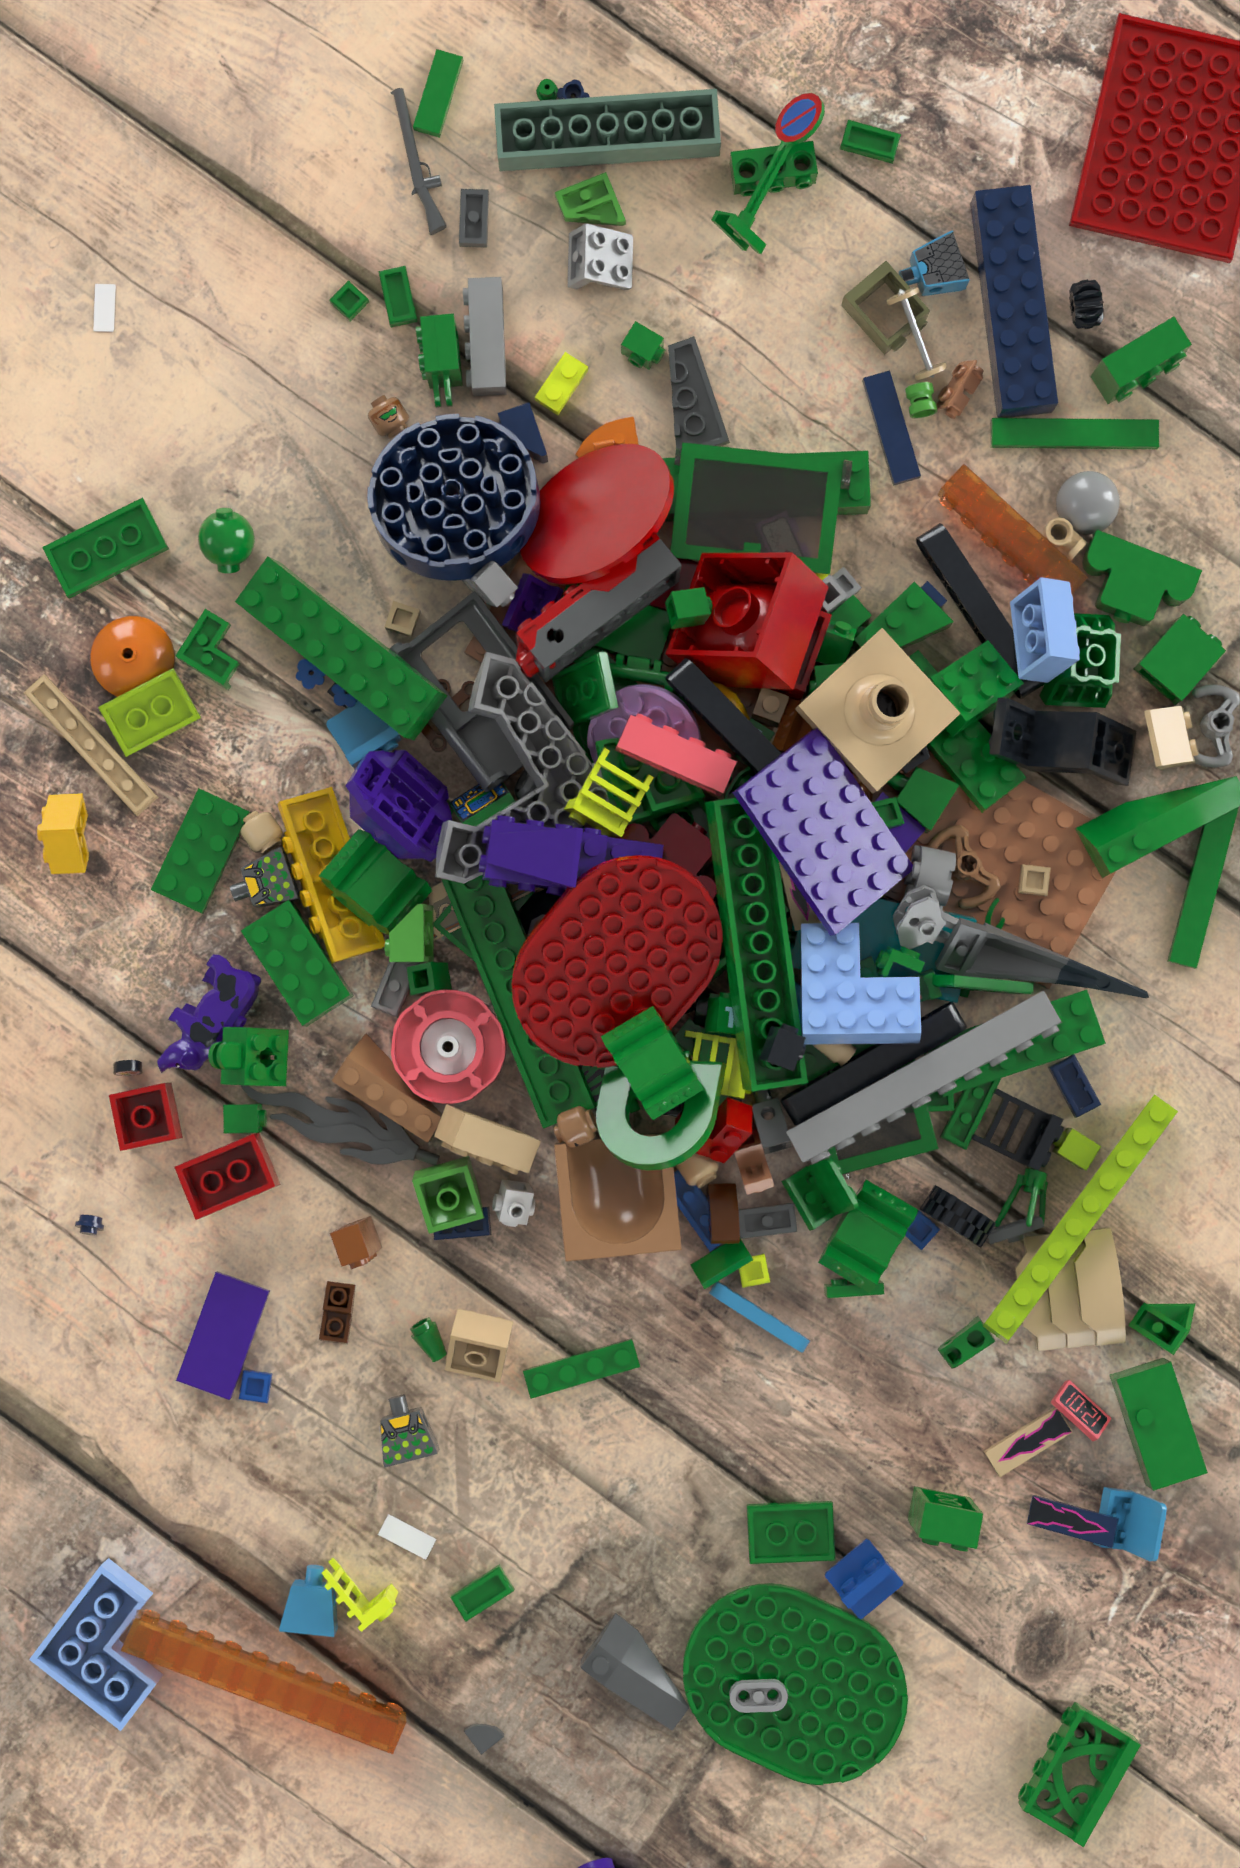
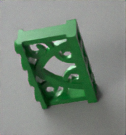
M1074 1702L1072 1707H1067L1061 1718L1062 1725L1058 1732H1054L1047 1742L1048 1749L1044 1757H1040L1034 1764L1031 1780L1028 1784L1025 1783L1021 1787L1018 1794V1803L1024 1812L1029 1813L1084 1847L1141 1744L1135 1736L1121 1730L1082 1707L1077 1702ZM1088 1722L1093 1726L1095 1731L1093 1742H1089L1086 1730H1084L1082 1737L1074 1735L1080 1723ZM1102 1730L1118 1738L1117 1745L1101 1742ZM1068 1742H1070L1072 1746L1066 1747ZM1097 1754H1100L1098 1758L1099 1762L1101 1760L1107 1761L1103 1769L1096 1768L1095 1761ZM1089 1755V1768L1097 1781L1094 1786L1087 1784L1078 1785L1067 1793L1063 1780L1062 1764L1073 1758ZM1050 1774L1052 1775L1053 1782L1048 1780ZM1044 1789L1050 1793L1044 1801L1052 1802L1057 1797L1060 1800L1052 1808L1043 1809L1037 1804V1797ZM1082 1792L1087 1794L1088 1797L1084 1803L1079 1802V1797H1076L1072 1803L1071 1800L1077 1794ZM1064 1808L1074 1822L1070 1826L1054 1816Z

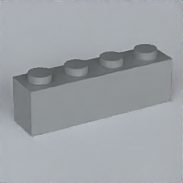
M501 277L468 278V288H463L464 305H469V315H464L465 333L470 332V343H465L466 360H471V370H466L467 387H472L473 396L507 395Z

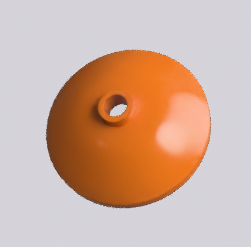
M126 616L110 622L98 633L91 648L90 661L93 674L99 684L109 693L118 697L174 668L175 651L170 637L157 623L144 617ZM127 650H132V657L129 659H125V652Z

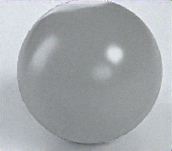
M1095 471L1080 472L1068 478L1060 487L1056 498V510L1059 518L1068 520L1072 524L1073 530L1083 535L1094 534L1096 530L1103 531L1115 520L1120 507V496L1115 484L1104 474Z

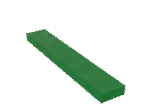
M992 418L991 448L1158 449L1159 419Z
M1239 807L1202 826L1167 962L1197 969Z

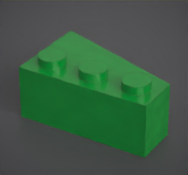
M913 582L854 639L851 647L857 651L883 628L903 650L950 628L954 621Z

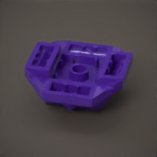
M395 750L394 752L369 751L361 759L345 785L350 796V818L364 831L370 833L379 844L386 846L397 859L423 858L432 862L436 858L442 824L448 820L452 821L451 811L447 803L449 799L447 787L406 750Z

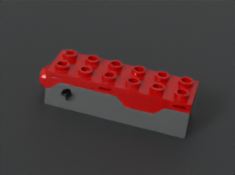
M652 534L643 544L644 549L627 563L624 561L610 568L609 574L597 579L583 582L579 586L573 584L563 593L564 597L556 603L554 601L549 602L541 609L540 612L542 614L533 620L528 618L518 626L515 661L521 667L520 670L526 677H532L538 673L546 683L679 582L682 565L657 534Z

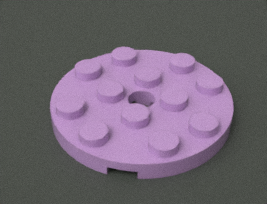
M645 684L632 685L616 691L619 708L592 719L587 734V745L594 764L598 759L595 742L604 739L620 738L630 715L636 717L637 714H642L652 719V724L663 728V725L679 731L678 736L687 740L690 737L701 740L697 720L686 703L677 695L664 688Z

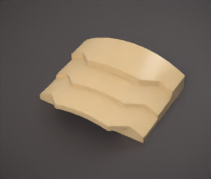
M1105 1227L1090 1230L1022 1322V1326L1036 1336L1037 1351L1126 1343L1121 1276L1111 1228ZM1050 1234L1027 1236L1023 1239L1025 1255L1015 1267L1016 1279H1018Z

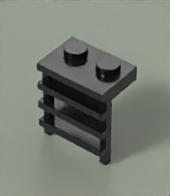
M996 1088L994 1094L1003 1099L984 1138L974 1134L972 1140L1030 1169L1039 1171L1040 1167L1044 1168L1049 1162L1052 1154L1049 1149L1052 1142H1057L1062 1135L1064 1127L1061 1124L1064 1119L1054 1114H1048ZM1009 1102L1018 1105L999 1146L990 1141ZM1026 1109L1032 1112L1033 1115L1015 1152L1012 1153L1005 1149Z

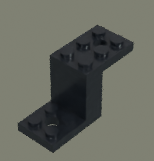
M998 698L993 714V733L989 740L990 755L1032 772L1093 774L1116 785L1129 786L1136 730L1098 712L1036 711L1009 698Z

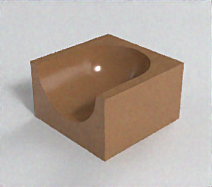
M666 1132L650 1133V1134H641V1135H644V1136H658V1135L664 1134V1133H666ZM601 1138L594 1139L576 1148H570L564 1142L554 1145L565 1261L682 1250L673 1167L662 1170L632 1168L615 1158Z

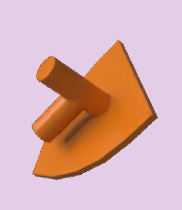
M634 417L611 421L597 428L583 441L575 456L580 458L594 450L611 445H639Z

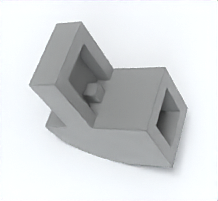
M844 567L831 576L829 574L822 580L829 588L821 611L831 614L862 588Z

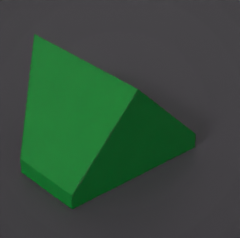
M1144 1302L1128 1326L1164 1351L1174 1355L1190 1332L1196 1303L1147 1304Z

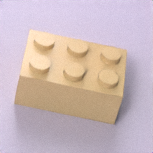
M448 1104L445 1106L434 1137L443 1141L442 1147L450 1149L453 1153L464 1157L468 1155L481 1163L490 1166L493 1164L515 1175L518 1174L519 1170L529 1174L541 1142L522 1131Z

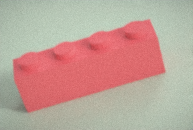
M637 714L636 717L630 715L615 751L719 797L724 793L737 761L731 759L732 755L721 749H716L715 752L707 749L703 741L690 737L689 740L678 736L679 731L672 727L663 725V728L655 726L652 724V719L642 714Z

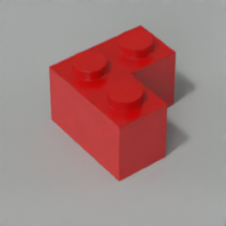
M727 1097L718 1107L715 1125L709 1138L696 1154L725 1163L752 1134L753 1106ZM683 1110L675 1118V1125L680 1120Z

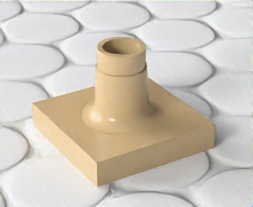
M883 628L795 708L813 729L818 728L835 748L843 762L872 794L884 786L960 714ZM879 692L888 695L893 700L896 707V717L886 716L879 710L877 706V695Z

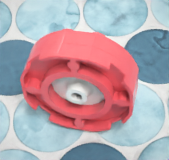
M437 990L424 994L401 1013L393 1029L391 1057L396 1072L413 1093L431 1102L455 1104L475 1098L496 1081L505 1063L507 1042L501 1023L484 1001L467 992ZM447 1042L453 1043V1050L451 1052H447L445 1049Z

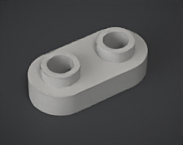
M776 1679L740 1680L732 1685L729 1698L733 1708L742 1713L775 1712L781 1710L786 1705L788 1694L784 1684ZM743 1690L749 1693L746 1699H741L738 1696ZM769 1690H776L778 1692L777 1696L774 1698L768 1697L767 1693Z

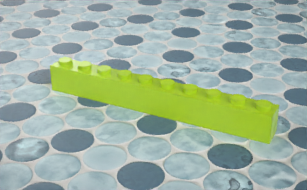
M1155 1094L986 1320L983 1325L984 1328L1004 1343H1008L1178 1112L1176 1109Z

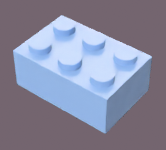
M1040 577L1010 601L1019 679L1048 683L1080 660V649L1077 643L1076 621L1074 619L1070 582Z

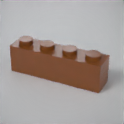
M371 1216L346 1224L330 1233L341 1267L350 1265V1268L354 1269L363 1266L374 1259V1257H377L376 1252L382 1248Z

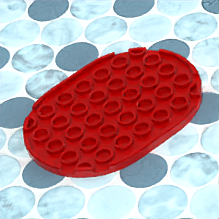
M635 855L614 858L598 864L577 878L576 887L567 888L523 943L514 964L511 983L513 1003L521 1025L530 1039L544 1052L560 1061L575 1066L584 1065L602 1068L616 1066L617 1064L612 1054L605 1047L601 1036L653 1006L666 1026L671 1030L708 986L720 961L723 930L717 907L704 885L683 867L671 861L652 856Z

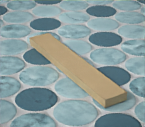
M43 674L24 692L30 701L136 816H139L159 798L47 675Z

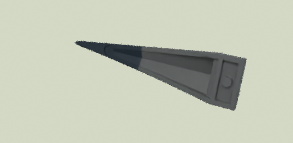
M959 918L935 961L937 970L959 976L1053 983L1149 998L1147 991L987 923L982 925L963 918Z

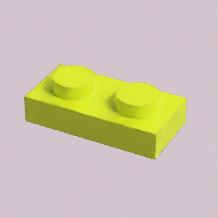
M565 352L536 394L535 401L559 415L588 372V366Z

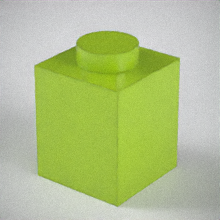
M1066 1128L1059 1140L1052 1143L1055 1145L1052 1152L1087 1171L1101 1148L1100 1145L1073 1128Z

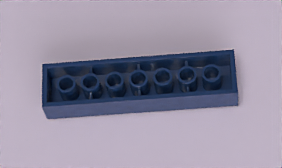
M1031 185L975 191L970 207L997 418L1052 413L1058 404Z

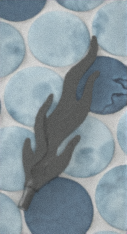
M241 1085L244 1092L260 1104L285 1106L298 1110L308 1116L314 1123H304L286 1113L272 1114L270 1119L284 1121L310 1140L320 1143L358 1142L365 1143L373 1149L372 1151H365L356 1148H345L340 1150L342 1155L353 1156L367 1163L377 1165L418 1159L436 1166L439 1161L440 1155L419 1148L420 1145L410 1138L401 1125L380 1113L379 1117L387 1126V1129L383 1128L368 1110L356 1102L326 1097L325 1100L328 1103L345 1107L349 1111V1113L336 1112L321 1107L300 1093L264 1094L250 1086Z

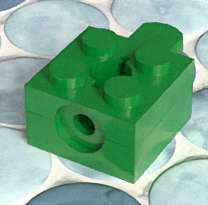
M454 313L420 316L421 326L416 327V336L420 353H423L418 354L422 379L427 380L429 388L433 389L436 408L442 407L440 388H444L446 405L451 407L453 406L451 387L463 386L459 338Z
M223 1027V1042L212 1044L208 1054L210 1065L216 1069H221L220 1084L286 1086L289 1030Z

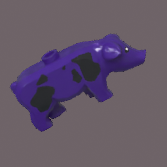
M213 954L206 964L209 969L202 980L210 983L213 989L202 997L197 1007L186 1003L182 1009L175 1008L168 1019L175 1022L181 1029L182 1038L171 1044L157 1060L161 1073L170 1068L194 1071L200 1069L208 1059L211 1045L216 1042H223V1027H244L247 1021L245 1015L257 999L261 978L248 971L235 969L227 959Z

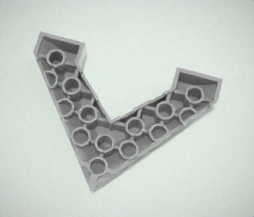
M489 652L485 653L473 685L468 712L496 720L537 788L477 826L451 820L443 822L436 851L435 877L464 884L483 874V872H478L480 856L486 855L487 844L482 843L484 826H489L491 820H497L499 815L514 817L515 823L526 824L527 820L543 821V827L555 828V824L571 825L573 828L584 826L569 818L571 813L564 810L569 799L577 797L595 764L591 763L585 755L586 752L560 718L552 712L546 704L544 697L534 684L529 682L520 670L521 667L512 658ZM598 771L597 776L603 779L602 773ZM592 782L588 790L609 802L606 789Z

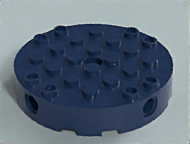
M459 414L435 416V420L421 425L417 422L395 436L382 450L371 471L372 477L367 488L368 508L381 543L400 565L418 575L431 579L446 581L471 579L490 561L496 562L499 567L503 566L525 546L534 531L539 517L540 491L530 455L523 443L510 430L497 422L481 416L471 418L460 417Z

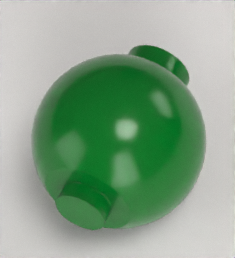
M219 508L202 522L198 532V544L205 558L211 563L217 564L218 572L235 573L240 570V563L244 562L252 553L255 536L252 526L245 517L233 512L231 508Z

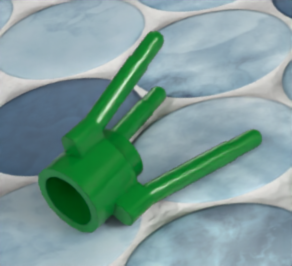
M1026 1168L1024 1175L1018 1174L1016 1184L995 1221V1227L1000 1226L1021 1186H1024V1192L1031 1194L1026 1226L1031 1227L1038 1195H1040L1039 1217H1042L1043 1223H1045L1046 1191L1049 1183L1046 1182L1047 1173Z

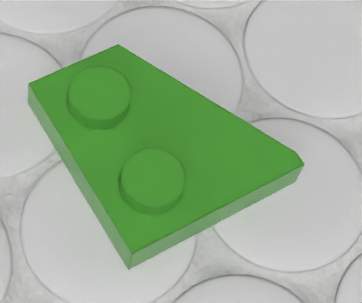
M606 172L555 192V198L565 222L615 226L626 225V219Z

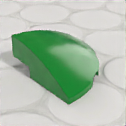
M620 738L604 739L595 742L598 758L602 750L606 748L610 752L605 760L643 783L647 775L654 777L649 785L650 788L645 792L640 801V806L635 810L633 818L628 825L648 822L705 797L701 788L615 751ZM600 768L604 780L635 798L639 789L606 769ZM606 790L610 804L626 813L631 804Z

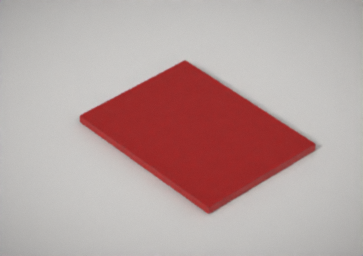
M1122 13L1118 14L1069 226L1225 263L1232 262L1240 230L1239 40Z

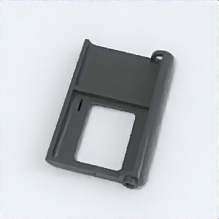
M474 591L410 643L402 644V642H398L390 650L448 695L431 720L484 792H489L521 769L523 764L496 720L468 711L462 712L421 657L422 652L456 624L464 622L486 652L516 659L517 646ZM536 673L532 677H526L544 697L546 704L570 730L574 725L573 720L539 675Z

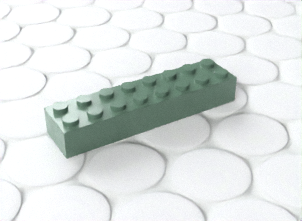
M717 89L494 104L499 171L720 157L721 137Z

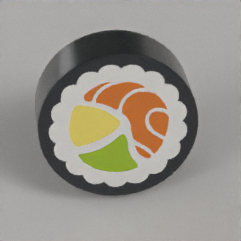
M138 1060L116 1061L113 1064V1074L117 1076L142 1074V1062Z

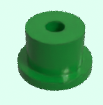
M544 79L537 87V97L540 101L556 100L558 88L552 80Z

